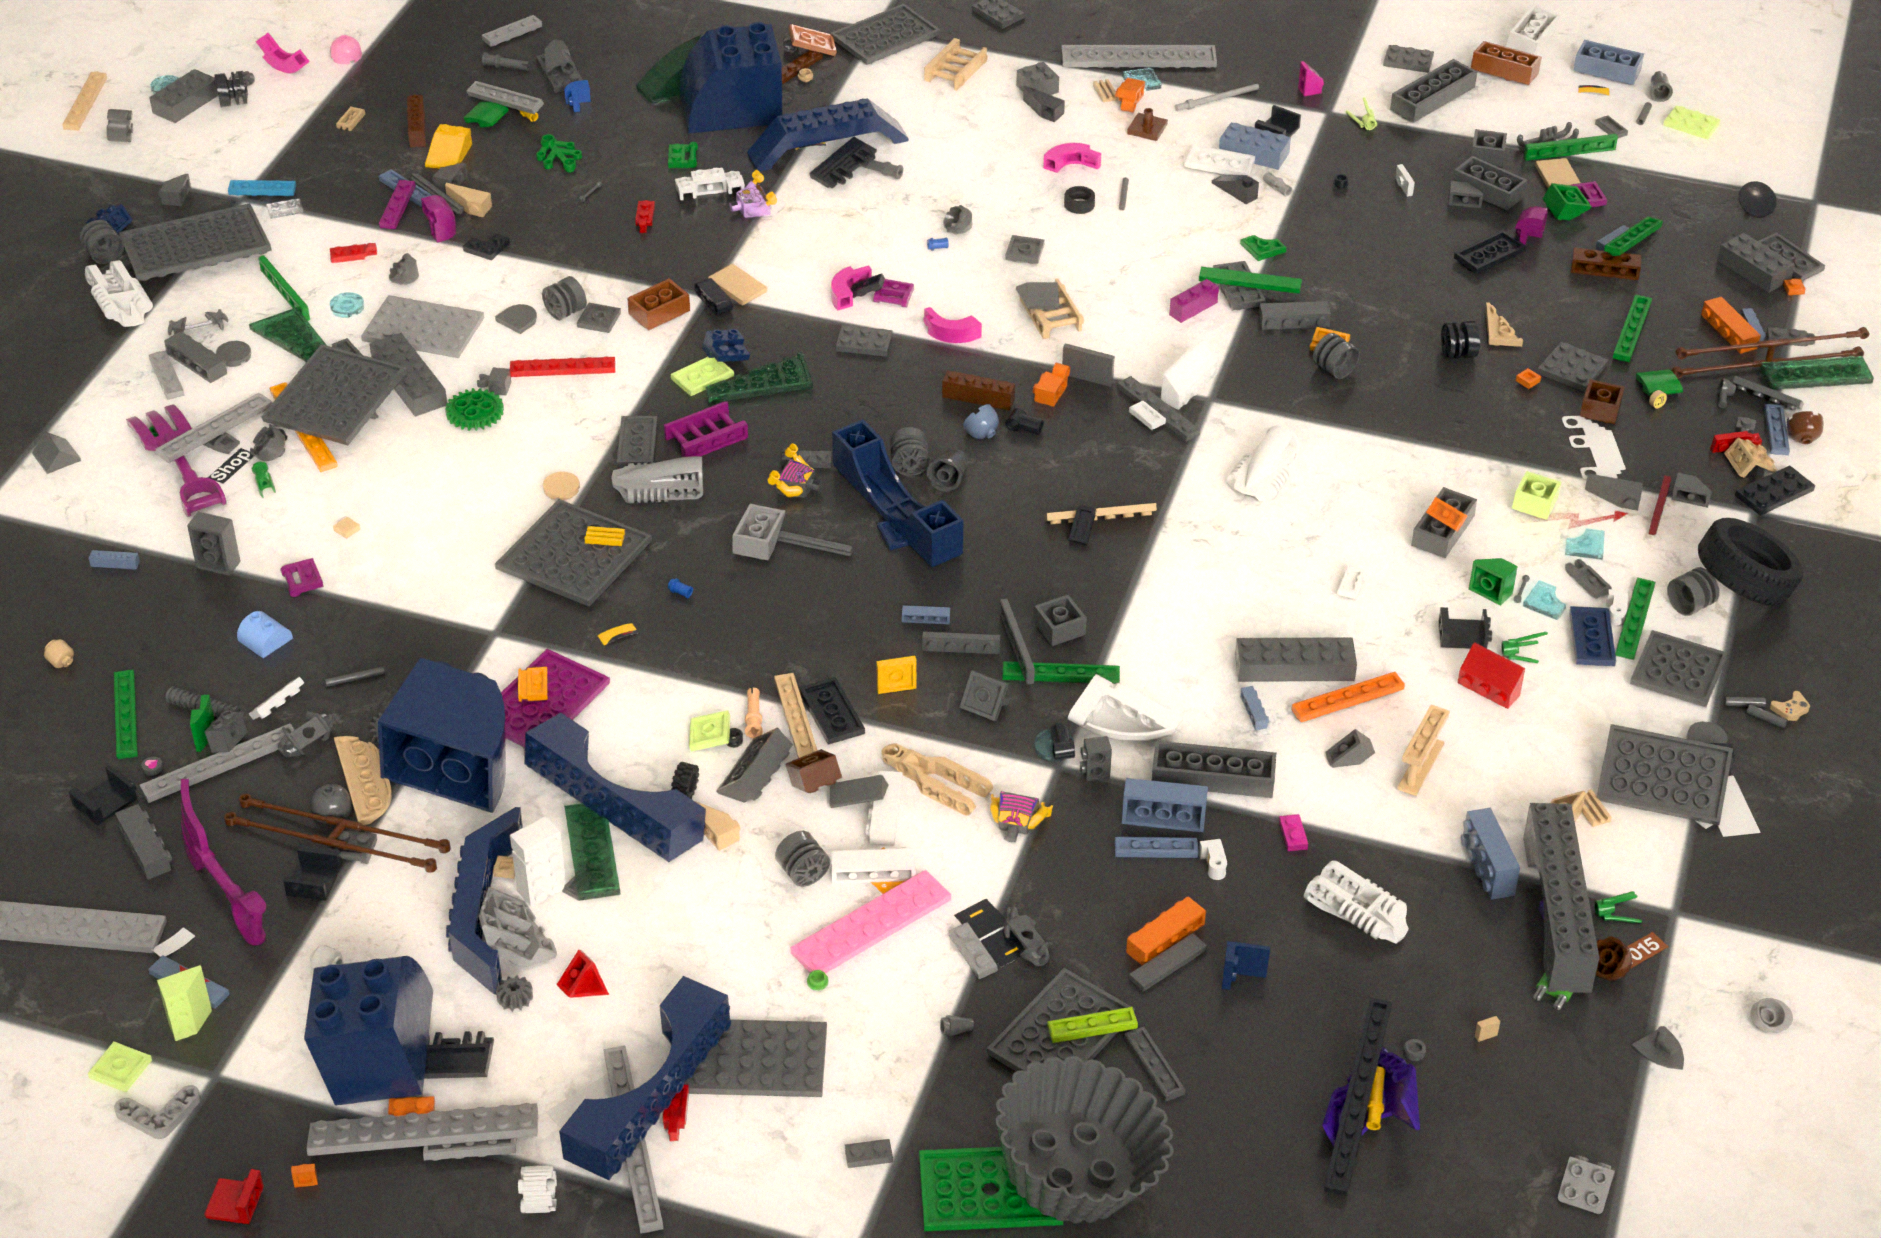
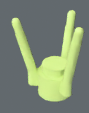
M1363 97L1367 114L1362 117V121L1348 110L1345 112L1361 128L1365 127L1367 130H1372L1377 126L1373 110L1369 109L1366 98Z

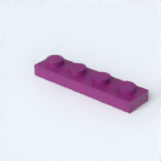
M398 181L380 219V228H397L416 187L415 181Z

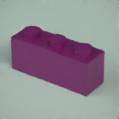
M1206 279L1171 298L1169 315L1182 323L1218 303L1219 286Z

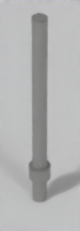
M1253 84L1195 100L1189 99L1184 103L1176 104L1175 109L1176 111L1186 108L1192 109L1197 105L1259 90V85Z

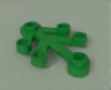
M551 134L542 137V147L536 153L537 160L543 161L545 169L553 168V160L557 156L563 163V168L566 172H573L576 168V160L582 158V151L575 150L574 142L557 141ZM548 149H551V152L546 159V152ZM565 155H572L573 158H567Z

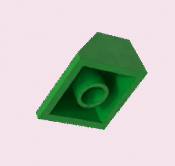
M1551 183L1542 198L1558 220H1571L1592 207L1577 186Z
M1503 558L1476 559L1473 561L1468 590L1501 606L1513 594L1518 566Z

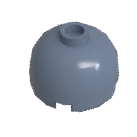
M986 404L978 408L980 412L976 415L974 412L971 413L963 423L966 432L975 439H984L986 437L989 439L996 434L995 430L999 424V417L992 406Z

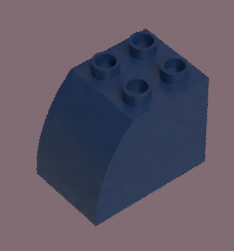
M755 22L744 27L724 25L715 30H708L697 41L685 61L680 79V96L688 133L770 125L777 116L782 115V63L772 24Z
M420 657L378 720L380 778H386L401 785L493 813L501 798L506 776L505 706L497 682L479 672H466L453 668L443 661L434 662Z
M399 956L314 968L304 1040L335 1106L423 1095L427 1056L426 1046L428 1045L433 988L422 967L412 957Z

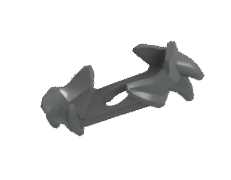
M218 309L216 313L205 312V317L209 321L194 325H185L187 317L181 318L177 322L170 320L167 332L170 336L172 331L175 335L180 331L184 332V330L210 324L213 326L218 324L220 329L223 330V320L226 322L229 320L226 314L221 309Z
M307 711L306 723L289 733L285 727H282L284 736L278 743L279 752L285 757L300 756L305 754L302 750L321 736L324 735L321 740L326 741L333 730V722L337 714L326 715ZM305 728H313L314 735L312 738H306L302 731Z
M1008 907L1007 919L1003 923L1005 937L1010 938V930H1012L1025 948L1020 957L1029 960L1035 966H1043L1048 963L1050 959L1048 948L1053 943L1045 942L1034 928L1035 920L1027 915H1019L1017 907ZM1029 931L1033 934V938L1029 940V938L1023 937L1021 933Z

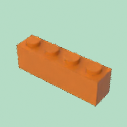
M1722 297L1704 301L1701 315L1731 345L1750 344L1760 341L1761 335ZM1753 347L1736 350L1741 354L1758 348Z
M1190 897L1176 902L1172 908L1162 912L1155 920L1146 923L1142 929L1132 933L1127 938L1126 953L1141 965L1146 964L1205 925L1206 910Z

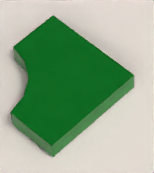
M1256 235L1240 239V244L1257 261L1285 253L1287 248L1278 239H1262Z

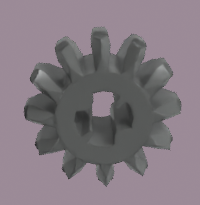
M518 975L515 978L508 976L507 980H501L500 985L497 986V1002L499 1005H502L504 1010L510 1008L512 1012L517 1008L522 1010L523 1006L529 1007L530 1001L533 1000L532 984L526 980V977L519 979Z

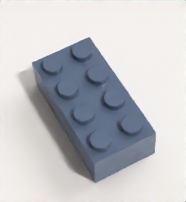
M1584 39L1576 54L1573 71L1634 85L1642 69L1645 53Z
M1231 122L1220 137L1219 149L1255 156L1254 164L1279 170L1290 153L1291 137Z
M1126 778L1122 824L1204 832L1208 787Z
M1491 807L1467 811L1466 820L1463 821L1464 831L1461 835V843L1468 851V858L1475 866L1476 875L1482 880L1484 891L1488 893L1491 900L1515 896L1520 866Z

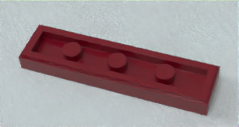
M1664 476L1651 520L1649 535L1655 536L1671 483L1670 476Z

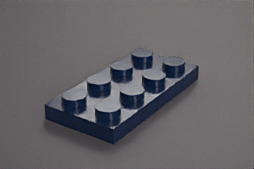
M1570 606L1569 614L1576 665L1615 666L1616 655L1609 608Z

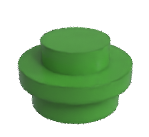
M821 970L812 971L807 978V985L813 990H823L829 983L828 976Z

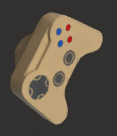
M1794 691L1792 699L1789 701H1772L1770 704V709L1788 721L1798 720L1801 715L1808 713L1810 704L1799 691Z

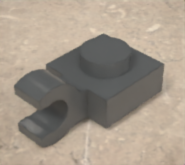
M1738 417L1735 432L1748 431V433L1753 434L1756 420Z

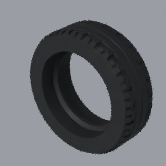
M1726 517L1714 521L1698 544L1699 559L1713 577L1738 595L1759 604L1776 606L1785 603L1803 578V568L1800 561L1786 545L1765 530L1740 519Z

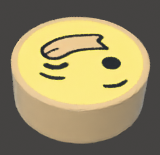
M1661 390L1655 391L1650 397V405L1656 409L1662 407L1667 399L1666 393Z

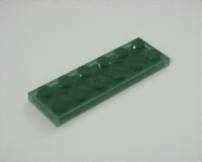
M1863 356L1764 362L1760 366L1770 389L1773 390L1871 384L1874 380Z
M583 803L564 806L579 901L621 895L608 818L606 816L604 818L599 816Z

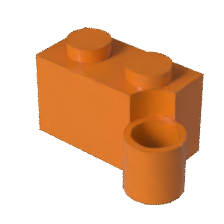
M1127 77L1121 83V86L1117 88L1115 96L1119 97V101H1122V111L1135 112L1136 104L1144 96L1145 81Z
M1056 362L1052 373H1042L1040 381L1033 387L1034 401L1054 407L1067 388L1070 366Z

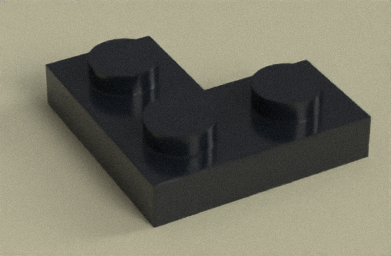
M496 233L487 242L472 237L463 245V251L492 261L510 244V239Z

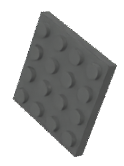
M1652 630L1633 672L1630 684L1707 707L1728 653Z

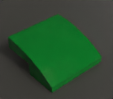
M480 102L463 118L465 123L478 122L480 128L490 127L501 119L509 109L506 106L493 102Z
M1670 369L1636 373V380L1643 384V392L1648 396H1651L1657 390H1661L1666 394L1683 392L1680 381Z
M201 695L200 709L191 710L190 726L196 752H201L208 744L205 731L215 721L209 695Z

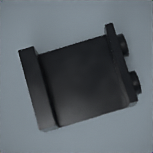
M1273 105L1271 117L1266 122L1258 119L1255 122V128L1291 137L1300 128L1301 114Z
M1440 607L1438 619L1440 647L1470 649L1475 642L1487 648L1488 642L1492 641V630H1489L1491 618L1487 617V609H1483L1481 620L1449 619L1448 607Z
M109 765L105 767L108 779L86 794H83L76 787L69 791L72 806L97 826L137 800L135 784L131 780L124 778L119 770L115 771Z
M300 844L297 849L299 863L292 879L284 878L283 880L286 895L326 901L342 866L340 850Z

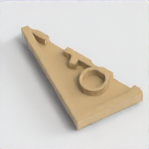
M1486 302L1488 344L1522 347L1523 339L1517 338L1515 330L1509 326L1504 317L1498 316L1496 314L1497 309Z

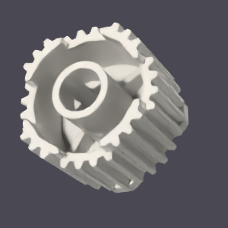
M553 1166L521 1167V1180L518 1181L519 1194H523V1199H521L520 1203L521 1213L556 1211L557 1199L552 1198H555L557 1175L556 1171H553Z

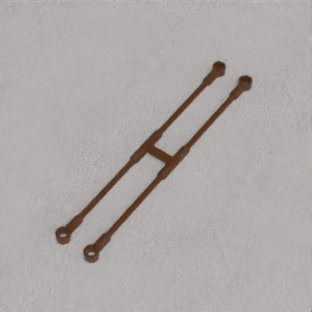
M1861 327L1856 331H1847L1841 334L1795 339H1774L1758 341L1757 343L1705 349H1685L1684 347H1679L1676 349L1675 354L1681 360L1687 356L1699 355V353L1753 347H1768L1766 358L1763 360L1703 368L1681 369L1679 366H1676L1671 371L1679 379L1683 375L1695 374L1697 372L1751 366H1772L1787 362L1854 356L1859 359L1865 353L1860 346L1853 348V350H1845L1838 353L1793 358H1773L1776 346L1844 337L1866 339L1870 333L1866 327Z
M242 794L239 797L241 807L254 806L261 809H273L325 821L327 824L336 825V827L328 837L253 822L250 819L236 816L234 812H228L224 815L227 826H252L311 840L314 843L344 850L351 849L425 868V871L428 873L437 870V863L434 858L426 860L415 857L408 858L348 844L346 841L337 840V838L345 828L421 843L424 846L439 849V852L444 854L451 850L448 839L440 841L428 838L422 839L362 825V823L333 816L326 817L265 803V801L251 798L250 794Z

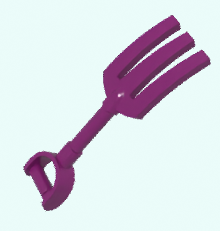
M174 404L166 406L164 409L175 425L176 431H173L167 421L157 411L153 410L145 413L147 420L153 426L158 437H154L138 417L134 416L126 419L128 426L138 436L145 450L156 451V448L192 429L185 416ZM184 455L174 460L185 483L179 493L182 508L187 517H190L192 512L219 503L222 505L227 504L224 492L215 480L198 477ZM196 493H211L209 495L187 502V500Z
M181 779V832L188 858L196 871L206 868L225 892L226 898L231 903L235 924L246 942L251 945H261L266 940V933L263 930V913L266 911V903L255 891L244 893L216 860L215 854L208 847L204 828L192 808L189 796V779Z

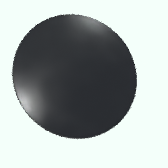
M1759 181L1748 182L1742 186L1739 192L1740 205L1750 215L1765 217L1771 214L1776 207V195L1765 183Z

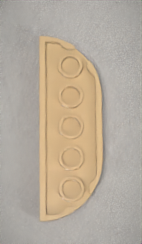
M334 737L357 822L362 823V825L371 824L385 813L392 799L389 779L380 778L379 749L371 742L360 741L359 737Z

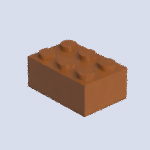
M670 278L627 298L629 315L648 331L690 311L689 294Z

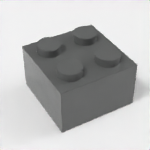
M1039 62L1017 70L1016 86L1022 92L1023 87L1028 86L1053 95L1059 93V76L1046 63Z
M1475 129L1471 156L1502 167L1507 133Z
M1069 595L1034 606V624L1051 646L1086 635L1087 617Z

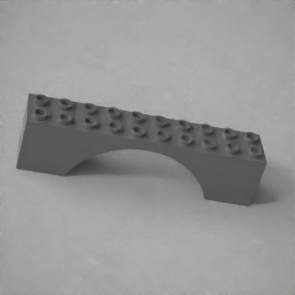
M1530 803L1523 840L1528 867L1538 869L1542 886L1544 905L1543 963L1547 977L1548 992H1556L1558 990L1592 993L1599 953L1572 804Z

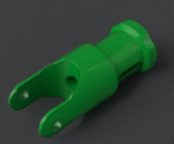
M261 461L253 464L251 469L253 474L256 475L255 481L261 497L264 498L263 490L268 487H272L274 493H276L271 474L267 471L268 465Z

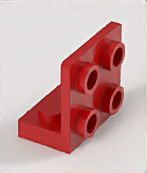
M251 1169L248 1178H245L244 1181L218 1179L205 1211V1218L250 1224L264 1188L260 1170Z

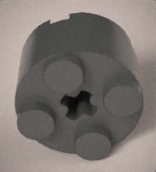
M108 109V125L106 128L108 141L131 142V133H133V123H131L133 117L132 110Z

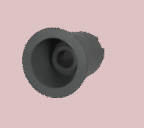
M1657 71L1651 77V97L1657 102H1665L1671 98L1673 89L1667 75L1662 71Z

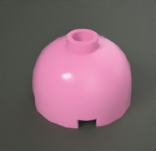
M341 35L332 42L330 53L335 63L350 64L352 60L357 62L361 59V47L355 38Z

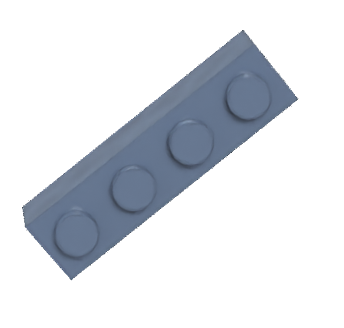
M1623 225L1597 241L1596 250L1604 251L1607 243L1630 228Z
M1752 308L1742 309L1741 316L1761 335L1760 341H1763L1766 334L1759 323V319L1756 317V313Z
M92 550L89 556L91 567L137 569L140 563L138 553Z
M903 605L902 622L950 624V608Z
M1253 686L1241 688L1240 697L1254 729H1267L1269 717L1265 714V708L1262 707L1257 691L1254 690Z

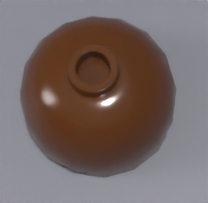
M1802 411L1793 414L1790 420L1789 418L1787 419L1788 434L1799 443L1810 444L1823 433L1824 420L1820 413L1817 416L1813 415V411Z
M1608 936V938L1603 940H1597L1599 961L1596 976L1608 981L1619 980L1624 977L1632 966L1630 949L1620 939Z

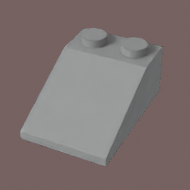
M749 504L733 533V553L761 560H769L777 542L785 510Z

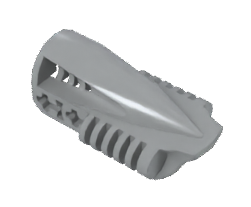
M702 456L681 457L656 463L652 462L651 464L644 463V465H641V463H637V465L628 463V466L613 470L611 477L612 485L621 493L622 498L627 503H634L635 501L641 503V501H644V503H648V501L654 503V501L661 502V500L668 502V500L699 499L703 495Z

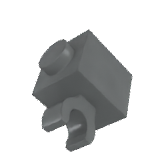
M493 367L490 375L479 374L480 380H477V387L485 388L488 386L489 393L494 391L495 395L506 396L511 385L510 369Z

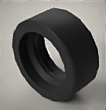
M1084 186L1070 187L1064 194V206L1072 213H1088L1095 207V192ZM1074 199H1085V201H1076Z

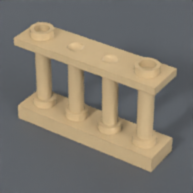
M954 38L924 67V81L931 82L938 76L954 81V90L957 91L987 62V48L984 47L979 53L962 49L960 39ZM961 54L973 59L970 61L964 58L957 57V55ZM950 62H955V63H959V64L965 65V67H964V68H961V67H958V66H955V65H952V64H949V63H950ZM947 69V70L956 72V73H958V74H957V75H952V74L943 72L942 70Z
M1058 278L1055 279V282H1058L1059 305L1062 304L1064 308L1046 312L1041 309H1028L1020 297L1021 303L1043 339L1050 338V330L1052 328L1074 324L1078 332L1082 331V324H1084L1083 315L1079 313L1066 292L1065 285ZM1068 314L1070 317L1051 322L1047 320V318Z
M1430 705L1402 756V761L1410 765L1397 790L1417 796L1445 742L1437 738L1449 717V710Z

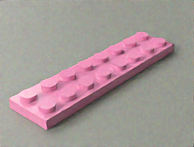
M924 870L790 947L791 954L810 973L814 970H821L827 973L951 900V893L927 870Z

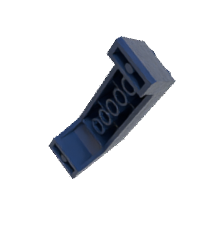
M862 98L856 101H847L841 104H832L826 107H817L811 110L777 116L750 147L747 155L756 170L764 171L773 169L772 165L788 149L877 131L890 138L893 144L907 142L909 137L894 117L870 99Z
M514 807L465 837L464 845L460 846V858L462 859L457 863V873L459 876L455 877L454 881L456 893H452L453 909H449V921L451 922L450 925L446 926V937L450 938L448 951L452 952L453 961L493 994H496L497 986L500 985L502 980L498 950H492L482 940L483 930L479 920V913L486 890L492 884L493 870L497 857H508L512 854L513 849L511 847L510 835L523 828L521 807Z

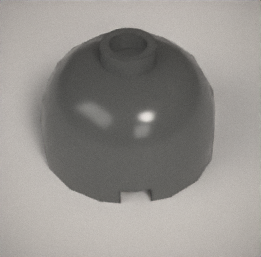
M269 424V428L263 427L257 433L253 440L255 444L254 449L250 448V453L262 461L275 460L285 452V437L279 429Z
M338 784L320 786L315 790L310 801L313 814L346 819L352 812L353 806L350 795L345 788ZM317 820L318 822L327 824L325 821Z

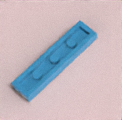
M230 180L228 194L236 196H294L296 181Z

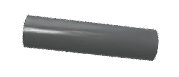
M1650 102L1645 103L1637 119V124H1644L1652 108Z
M1725 696L1724 698L1725 706L1749 707L1750 704L1756 707L1766 706L1765 697Z
M1751 704L1746 712L1783 729L1788 722L1785 718Z

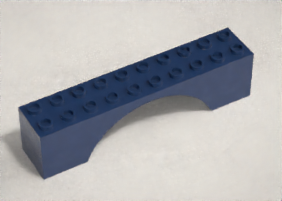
M864 419L832 432L833 466L886 521L890 522L893 528H896L898 533L902 534V537L908 541L910 546L931 567L963 554V519L944 500L924 506L911 496L891 465L883 439Z
M559 713L526 732L524 764L546 778L667 862L672 861L703 841L706 815L704 807L677 789L660 792L639 791L622 787L603 778L588 763L589 731L569 717Z
M682 976L659 1005L662 1034L671 1045L665 1063L650 1080L630 1092L605 1099H584L559 1131L564 1160L607 1180H610L614 1174L620 1171L622 1163L633 1154L639 1141L644 1140L647 1131L652 1125L657 1123L663 1110L670 1106L673 1097L681 1092L684 1083L694 1075L700 1062L705 1061L710 1049L718 1044L720 1036L730 1028V1005L727 994Z

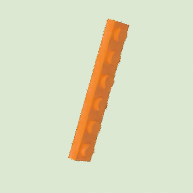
M1391 672L1294 703L1291 710L1300 722H1304L1404 690L1405 683L1396 672Z

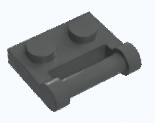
M343 830L337 840L346 841L348 844L374 849L378 840L377 834ZM331 846L328 847L340 850L341 859L360 861L361 864H368L372 855L351 849L344 850Z

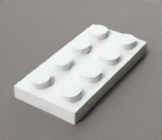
M1193 144L1185 160V167L1222 175L1249 176L1255 162V156Z

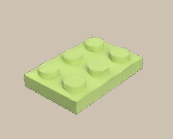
M1676 105L1664 120L1663 126L1708 140L1720 125L1721 119Z

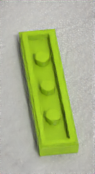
M1128 1007L1047 1021V1028L1052 1043L1137 1029L1138 1022L1133 1008Z

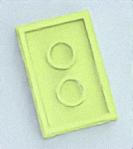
M706 357L672 373L671 379L690 396H693L733 377L734 371L724 362H717L715 358Z

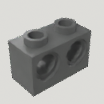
M1108 736L1084 739V747L1080 748L1083 760L1080 762L1081 774H1085L1086 781L1110 779L1112 749Z

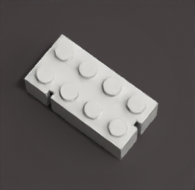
M545 816L511 834L510 840L513 849L512 855L517 892L532 907L547 899V895L552 896L561 892L566 885L560 830Z

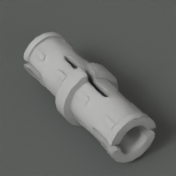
M1270 172L1265 173L1263 176V180L1270 184L1274 190L1280 191L1285 196L1291 194L1292 187L1284 183L1283 179L1275 177Z

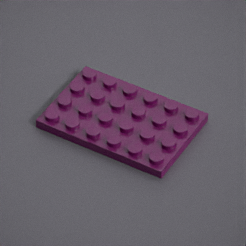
M546 649L527 668L547 667L548 700L528 701V699H522V702H519L518 677L501 692L505 706V738L525 747L526 732L557 714L562 713L573 720L610 684V677Z

